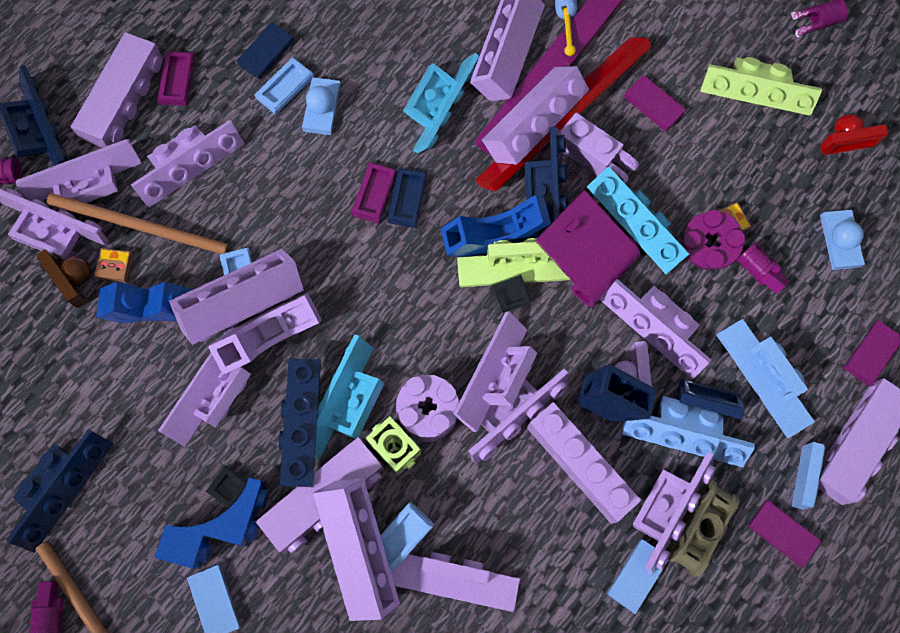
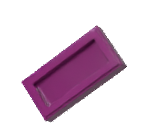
M166 51L157 99L159 104L188 105L195 62L194 53Z
M644 75L624 94L625 99L665 132L686 111L685 108Z
M369 162L352 208L351 216L377 224L380 223L397 175L396 169Z
M875 321L843 368L867 386L872 385L899 347L900 335L881 321Z
M768 500L763 502L747 525L800 567H805L821 543V540Z

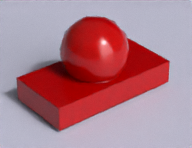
M846 114L836 121L834 133L830 134L820 147L824 155L876 147L889 133L886 124L864 128V122L859 116Z

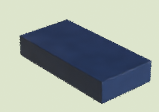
M271 22L237 59V64L260 80L294 42V37Z
M404 168L398 169L387 223L416 228L427 172Z
M685 379L680 380L678 386L679 403L738 419L742 418L745 409L740 394Z

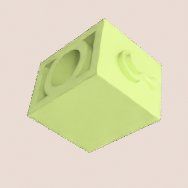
M388 417L383 423L375 425L372 429L373 432L366 437V440L397 476L408 468L409 470L414 466V461L421 455V450L416 441L405 433L403 427L391 417ZM395 443L399 444L401 448L396 447Z

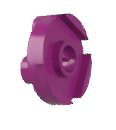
M709 210L706 213L697 215L688 223L683 234L682 243L689 253L687 258L695 266L705 270H721L732 265L739 257L743 249L745 235L739 223L732 216L717 210ZM708 234L711 236L718 235L720 237L718 242L721 245L718 248L715 245L710 248L707 247L708 239L705 236Z

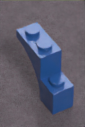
M117 281L100 288L96 318L117 323L139 321L177 322L169 301L194 289L168 282H162L145 289Z
M249 478L237 501L227 511L209 522L191 527L165 525L154 558L189 568L200 569L201 564L207 563L211 554L212 544L208 543L210 537L240 546H247L249 541H254L259 529L255 520L259 508L264 509L269 496V490H265L267 484L263 481Z

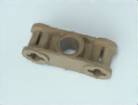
M711 479L708 485L705 483L701 485L698 491L701 499L693 513L688 511L683 519L686 526L678 541L673 539L667 551L671 552L668 560L671 562L677 561L686 567L688 573L693 577H699L707 569L711 556L720 538L723 536L731 516L739 505V497L733 493L728 494L719 488L717 482ZM702 521H704L705 523V531L703 534L700 530V525Z

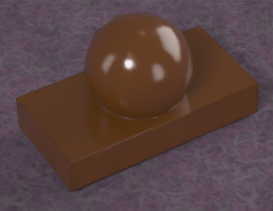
M44 249L39 252L36 258L66 301L76 308H80L88 303L77 286L84 284L90 278L91 269L89 263L84 258L71 256L60 264L58 259L48 250Z

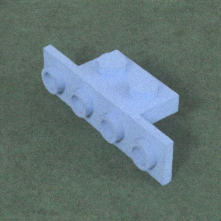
M743 319L717 334V337L787 439L815 422L797 397L808 390L804 384V378L797 369L791 366L786 359L785 350L779 343L775 342L772 337L759 343Z
M662 396L658 417L651 416L648 420L625 421L621 433L622 435L705 457L706 453L709 452L713 454L714 460L744 467L755 449L754 443L723 435V414L679 403V400Z

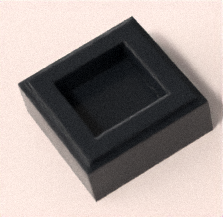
M520 273L492 283L503 313L531 303Z
M225 465L205 492L229 509L242 494L247 480Z

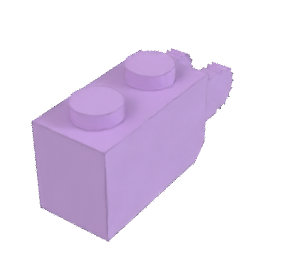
M575 113L560 131V135L564 134L566 139V152L564 154L596 176L600 175L609 166L626 183L629 178L628 175L614 165V162L631 172L635 171L639 166L638 161L634 157H631L630 154L622 150V143L578 113Z

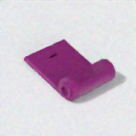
M585 190L535 240L539 247L574 283L571 286L573 294L589 307H594L612 284L640 257L638 243L633 238L626 236Z

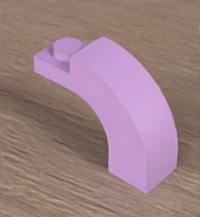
M306 293L238 326L214 341L208 348L224 375L250 363L266 349L320 323L322 319L309 294Z

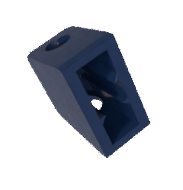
M608 364L586 375L578 402L583 409L590 410L609 421L648 420L651 418L657 389Z

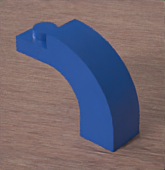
M534 195L504 213L483 218L459 216L440 229L447 256L470 257L486 254L488 245L496 241L508 240L511 243H521L527 239L536 238V232L550 225L551 221L544 196Z

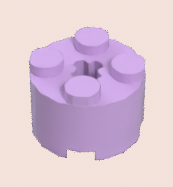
M435 375L413 377L406 382L396 399L397 417L400 425L411 438L421 442H435L444 438L454 429L458 418L453 413L459 403V399L452 384L443 378ZM432 403V407L437 409L436 411L431 410L429 415H424L423 409L420 406Z

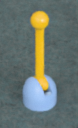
M555 0L556 13L561 19L565 20L567 41L565 54L573 56L576 49L572 45L570 18L574 17L577 12V0Z

